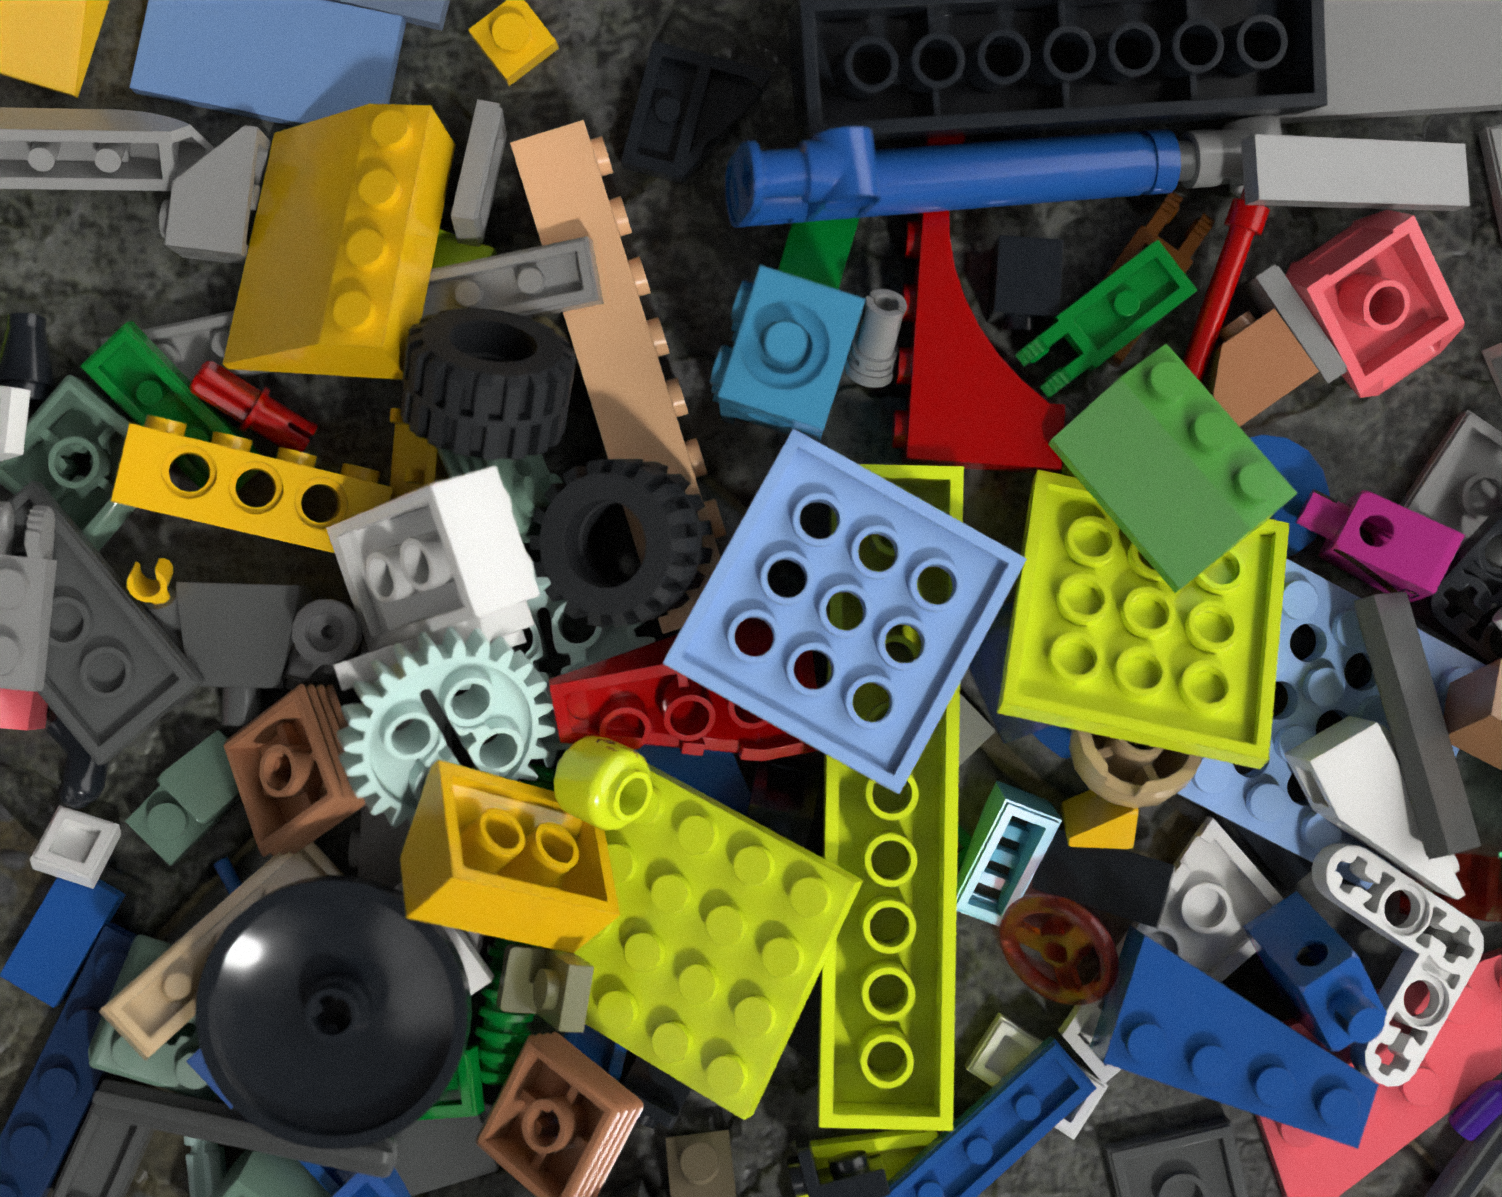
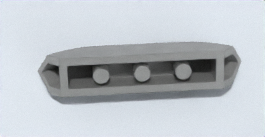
M0 107V189L171 191L172 181L214 148L190 124L154 113L117 109Z

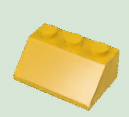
M437 760L430 767L400 857L406 918L574 953L620 916L605 830H601L562 810L555 798L554 791Z

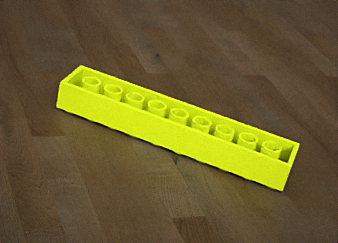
M858 464L963 523L964 466ZM829 506L830 537L836 530L837 518L835 512ZM872 534L862 539L858 548V555L861 563L867 569L882 572L888 570L893 564L895 551L892 543L886 537ZM932 566L923 569L919 574L917 589L920 596L926 602L936 605L943 604L952 593V580L945 570ZM839 592L831 596L827 603V618L834 627L848 631L853 630L860 624L863 617V607L856 596L847 592ZM904 624L893 626L885 638V648L888 655L899 663L913 661L921 649L920 636L916 630ZM826 657L827 683L831 676V664ZM872 682L865 683L854 693V711L864 721H878L888 711L889 696L882 686ZM960 683L900 794L887 789L824 754L822 858L857 876L863 882L820 972L817 1094L819 1128L953 1131Z

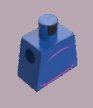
M1297 891L1243 926L1287 1011L1331 1052L1341 1051L1353 1042L1367 1043L1380 1035L1385 1025L1387 1013L1359 957ZM1305 946L1311 950L1306 955L1316 966L1306 967L1297 962V955Z

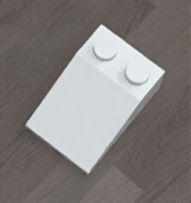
M496 466L428 485L326 528L353 607L361 622L362 632L369 651L420 636V633L424 631L430 633L540 596L534 578L531 558L524 549L512 514L510 496L503 487Z

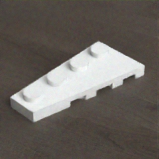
M1207 816L1173 864L1176 866V870L1158 929L1137 922H1133L1131 926L1221 983L1256 952L1243 926L1282 901L1283 898L1216 820ZM1127 932L1058 1030L1103 1084L1109 1081L1121 1069L1103 1063L1091 1050L1090 1044Z

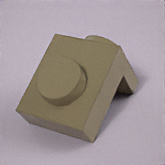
M729 1129L665 1138L671 1197H737Z

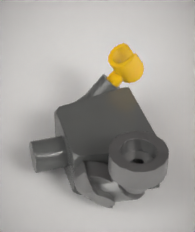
M159 558L155 567V575L158 580H152L144 576L139 562L134 563L127 579V589L130 594L137 600L144 602L146 610L205 679L199 686L223 687L221 725L245 726L260 715L262 688H286L292 690L299 684H303L305 687L309 684L314 686L323 684L335 671L334 665L348 660L357 651L362 640V625L358 615L351 607L337 600H316L312 602L313 587L300 585L176 582L175 592L174 589L168 587L174 573L173 565L165 558Z

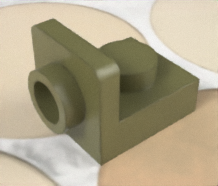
M509 944L504 952L496 1004L504 1012L537 1014L557 1031L583 1033L594 966L575 953L533 945Z

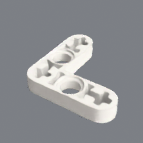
M1333 843L1322 848L1315 856L1312 865V880L1316 889L1325 898L1403 949L1378 993V997L1387 1013L1384 1028L1380 1035L1370 1042L1351 1043L1350 1059L1354 1068L1371 1080L1388 1087L1400 1086L1408 1082L1418 1070L1478 965L1484 950V938L1480 928L1469 917L1371 851L1357 845ZM1340 862L1351 863L1349 868L1351 873L1365 882L1373 883L1372 886L1365 891L1361 887L1343 884V877L1336 871L1337 865ZM1402 890L1410 900L1411 911L1404 923L1392 926L1384 914V905L1391 893ZM1430 925L1435 929L1452 932L1451 939L1458 944L1456 951L1453 954L1447 953V947L1443 942L1432 935L1423 933V931ZM1422 980L1429 989L1430 1001L1422 1013L1411 1016L1404 1006V994L1411 983ZM1393 1018L1397 1022L1412 1027L1410 1034L1401 1033V1029L1389 1025L1391 1019ZM1380 1043L1388 1045L1387 1049L1394 1054L1390 1065L1381 1063L1382 1059L1375 1054V1050Z

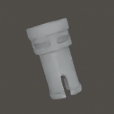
M877 289L871 291L869 296H866L860 331L852 341L851 350L847 355L845 371L848 377L857 384L878 388L888 385L894 378L897 368L896 359L899 353L896 342L903 314H905L907 309L906 300L899 293L889 289Z

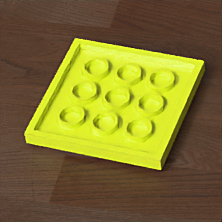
M1037 469L1031 484L1021 556L1027 558L1017 577L997 713L1261 769L1268 762L1270 752L1289 523L1268 519L1175 593L1076 477Z
M647 763L650 768L652 795L646 810L639 818L618 830H605L620 916L574 952L594 966L585 1024L745 1120L754 1114L863 880Z

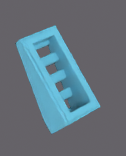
M996 781L984 805L957 876L958 912L1005 929L1007 928L1062 822L1061 817L1048 800ZM1013 815L1028 821V823L1024 826L1010 819ZM1003 836L1020 843L1017 851L998 844L1001 837ZM989 860L1010 867L1008 875L986 868ZM978 882L1000 890L999 899L997 900L975 892L974 890Z

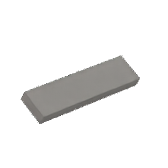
M1253 134L1241 140L1245 205L1457 211L1470 206L1466 145L1463 143Z

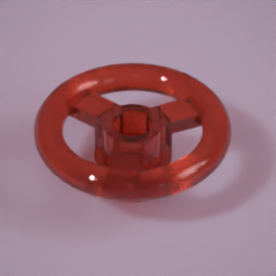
M1037 893L1019 898L1006 909L999 928L1001 948L1013 972L1033 991L1061 1004L1087 1005L1101 1000L1113 989L1119 973V958L1116 946L1104 925L1086 908L1062 896ZM1035 913L1052 914L1041 929L1023 921L1024 918ZM1020 943L1040 952L1042 958L1053 966L1058 982L1048 978L1032 965L1025 956ZM1095 947L1099 958L1098 975L1092 982L1082 985L1076 967L1083 957L1088 955L1092 948Z

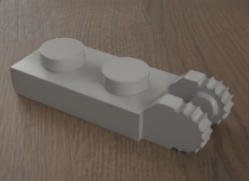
M0 501V688L33 692L42 691L45 681L57 560H52L55 538L54 529L56 528L55 513L51 506H33L28 515L24 541L28 557L12 556L13 528L15 524L14 509L10 502Z

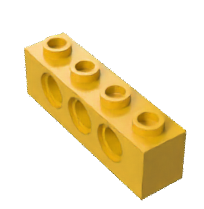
M147 415L144 426L129 423L111 501L335 553L326 528L390 502L393 487L378 484L381 472L346 463H342L340 474L316 469L317 456L279 447L275 459L251 453L252 440L213 431L211 443L185 437L186 424ZM194 454L201 457L207 463L209 480L203 488L193 492H186L178 489L172 483L169 476L170 466L181 455ZM260 470L271 478L274 485V493L266 505L250 507L238 498L236 482L243 472ZM313 485H323L329 488L337 499L335 514L332 518L322 523L310 520L304 514L301 506L304 492Z

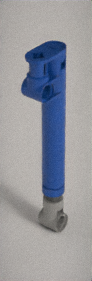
M1263 115L1231 122L1225 125L1222 130L1185 131L1179 140H1177L1171 130L1159 129L1141 131L1140 133L1138 131L875 150L873 133L870 128L861 126L842 127L818 133L810 140L800 141L797 148L760 151L756 141L742 142L726 166V205L730 222L736 228L1129 197L1141 194H1167L1173 192L1178 181L1186 189L1229 184L1232 193H1242L1244 178L1241 140L1253 134L1282 135L1279 116Z

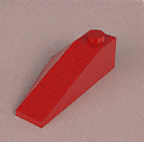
M748 618L738 624L735 630V643L738 649L745 655L751 657L762 656L772 646L773 633L765 621L758 618ZM679 634L548 679L560 743L573 744L586 736L609 738L633 750H638L644 744L679 747L681 754L703 756L704 750L739 753L741 760L767 761L819 751L662 664ZM807 650L797 657L794 663V675L800 685L807 689L816 690L812 650Z

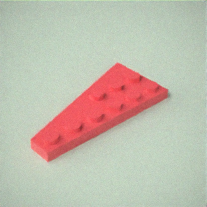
M1502 947L1482 954L1478 965L1412 1078L1400 1086L1388 1087L1375 1082L1378 1084L1377 1092L1358 1149L1255 1114L1283 1197H1339L1465 1101L1482 1083L1494 1079L1502 1072ZM1417 980L1406 989L1404 1006L1411 1016L1422 1013L1430 1001V992L1422 980ZM1381 988L1375 990L1376 993H1377V995H1378L1379 991L1381 990ZM1295 1018L1282 1021L1354 1068L1350 1059V1045L1341 1051L1331 1052ZM1393 1018L1389 1025L1401 1029L1400 1032L1407 1035L1412 1030V1027L1397 1022ZM1380 1043L1375 1050V1054L1382 1059L1381 1063L1390 1065L1394 1054L1387 1049L1388 1045Z

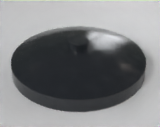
M323 875L288 883L266 894L244 910L224 930L212 948L200 977L196 999V1029L200 1049L214 1082L226 1099L247 1120L267 1133L293 1144L319 1149H349L373 1144L401 1132L421 1118L438 1101L460 1065L467 1046L472 1014L471 993L464 964L456 946L441 925L406 918L404 893L374 880L346 875Z

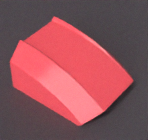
M1384 210L1355 220L1350 227L1303 259L1291 263L1285 275L1347 367L1345 369L1347 372L1342 374V377L1359 398L1379 396L1439 355L1463 329L1465 324L1416 218L1411 214Z

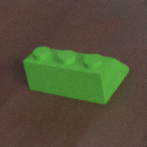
M1167 343L1116 380L1048 443L1175 593L1264 524L1298 494Z

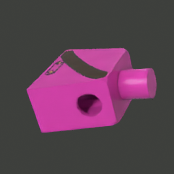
M1313 489L1295 523L1326 538L1318 555L1321 559L1386 594L1407 592L1410 603L1435 594L1465 536L1454 529L1365 490L1360 491L1344 504ZM1360 527L1367 530L1370 534L1371 546L1362 540L1359 532Z

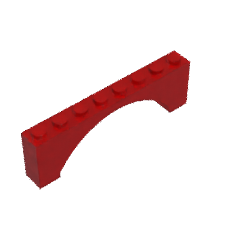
M967 136L923 138V146L964 144ZM949 211L918 213V221H907L904 259L915 260L914 284L903 283L901 294L907 303V309L905 314H903L902 322H911L910 347H899L897 357L896 385H907L905 410L894 411L892 448L903 449V465L964 466V469L1036 474L1037 469L1053 473L1059 471L1062 467V460L1048 443L1064 428L1065 404L1048 403L1022 381L997 353L980 328L964 296L955 268L950 240Z

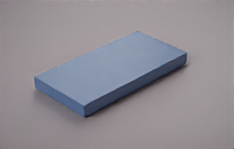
M148 0L129 88L139 95L290 126H298L366 104H389L406 22L403 16L327 0Z

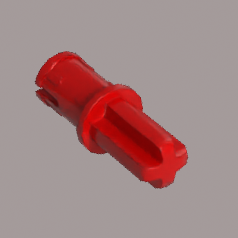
M207 360L203 363L190 383L189 390L192 394L240 422L238 427L240 431L245 432L249 428L278 447L303 452L310 442L309 436L312 437L318 427V424L315 422H310L268 396L271 391L268 387L265 386L260 391L213 361Z

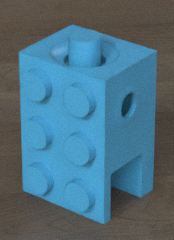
M760 265L754 284L744 280L741 283L731 314V320H734L731 331H734L732 341L735 342L734 348L725 345L721 346L711 375L710 384L713 385L711 393H714L713 401L719 403L721 421L733 424L735 418L787 435H790L794 428L813 440L820 442L865 299Z

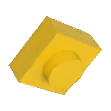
M506 0L468 29L471 38L509 86L559 49L554 37L525 0Z

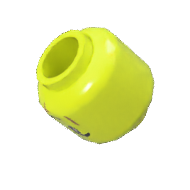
M586 736L574 742L560 758L553 780L555 798L560 808L601 830H618L639 818L646 810L652 795L650 768L645 758L632 748L609 738L599 736Z

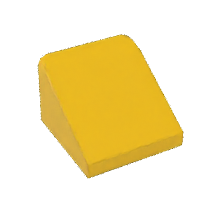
M1092 790L1062 801L1061 812L1068 846L1133 849L1139 809L1110 803Z

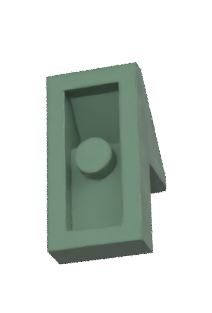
M222 729L215 731L163 771L156 778L160 786L125 821L170 866L177 864L241 799L223 746L229 736Z

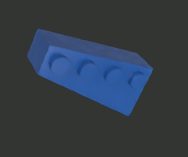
M1129 925L1090 1044L1091 1050L1103 1063L1358 1149L1377 1092V1083Z

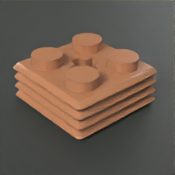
M299 684L224 742L223 746L262 856H266L269 853L273 856L278 853L285 855L288 852L296 854L366 805L363 797L357 798L348 781L349 776H347L339 761L338 756L345 751L337 738V731L350 727L341 711L342 708L333 685L324 687L322 684H319L315 687L313 684H309L305 687L303 684Z
M539 1033L536 1036L531 1034L527 1037L478 1133L476 1144L536 1197H597L643 1110V1102L559 1033Z

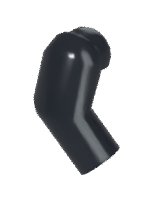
M58 717L49 725L46 731L68 754L62 782L58 789L59 797L63 803L71 808H84L92 801L97 800L105 788L109 762L97 765Z

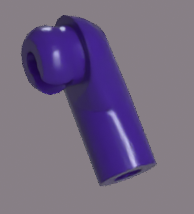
M1489 1080L1482 1083L1449 1115L1448 1120L1451 1126L1465 1139L1474 1141L1496 1118L1502 1115V1080Z

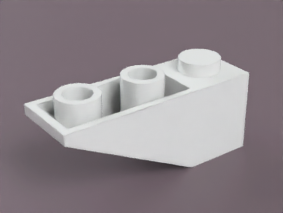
M1348 716L1284 753L1313 811L1426 888L1456 900L1466 895L1455 875L1459 871V864L1454 854L1430 860L1428 856L1426 857L1401 767L1397 761L1398 757L1392 736L1385 726L1375 721Z

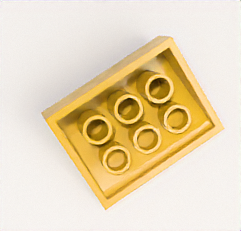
M366 104L274 133L222 363L227 369L403 380L407 337L412 325L420 323L423 315L456 147L431 105Z

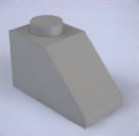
M244 125L172 181L170 200L165 199L161 205L159 229L161 236L165 238L164 245L182 258L245 265L272 142L258 127Z

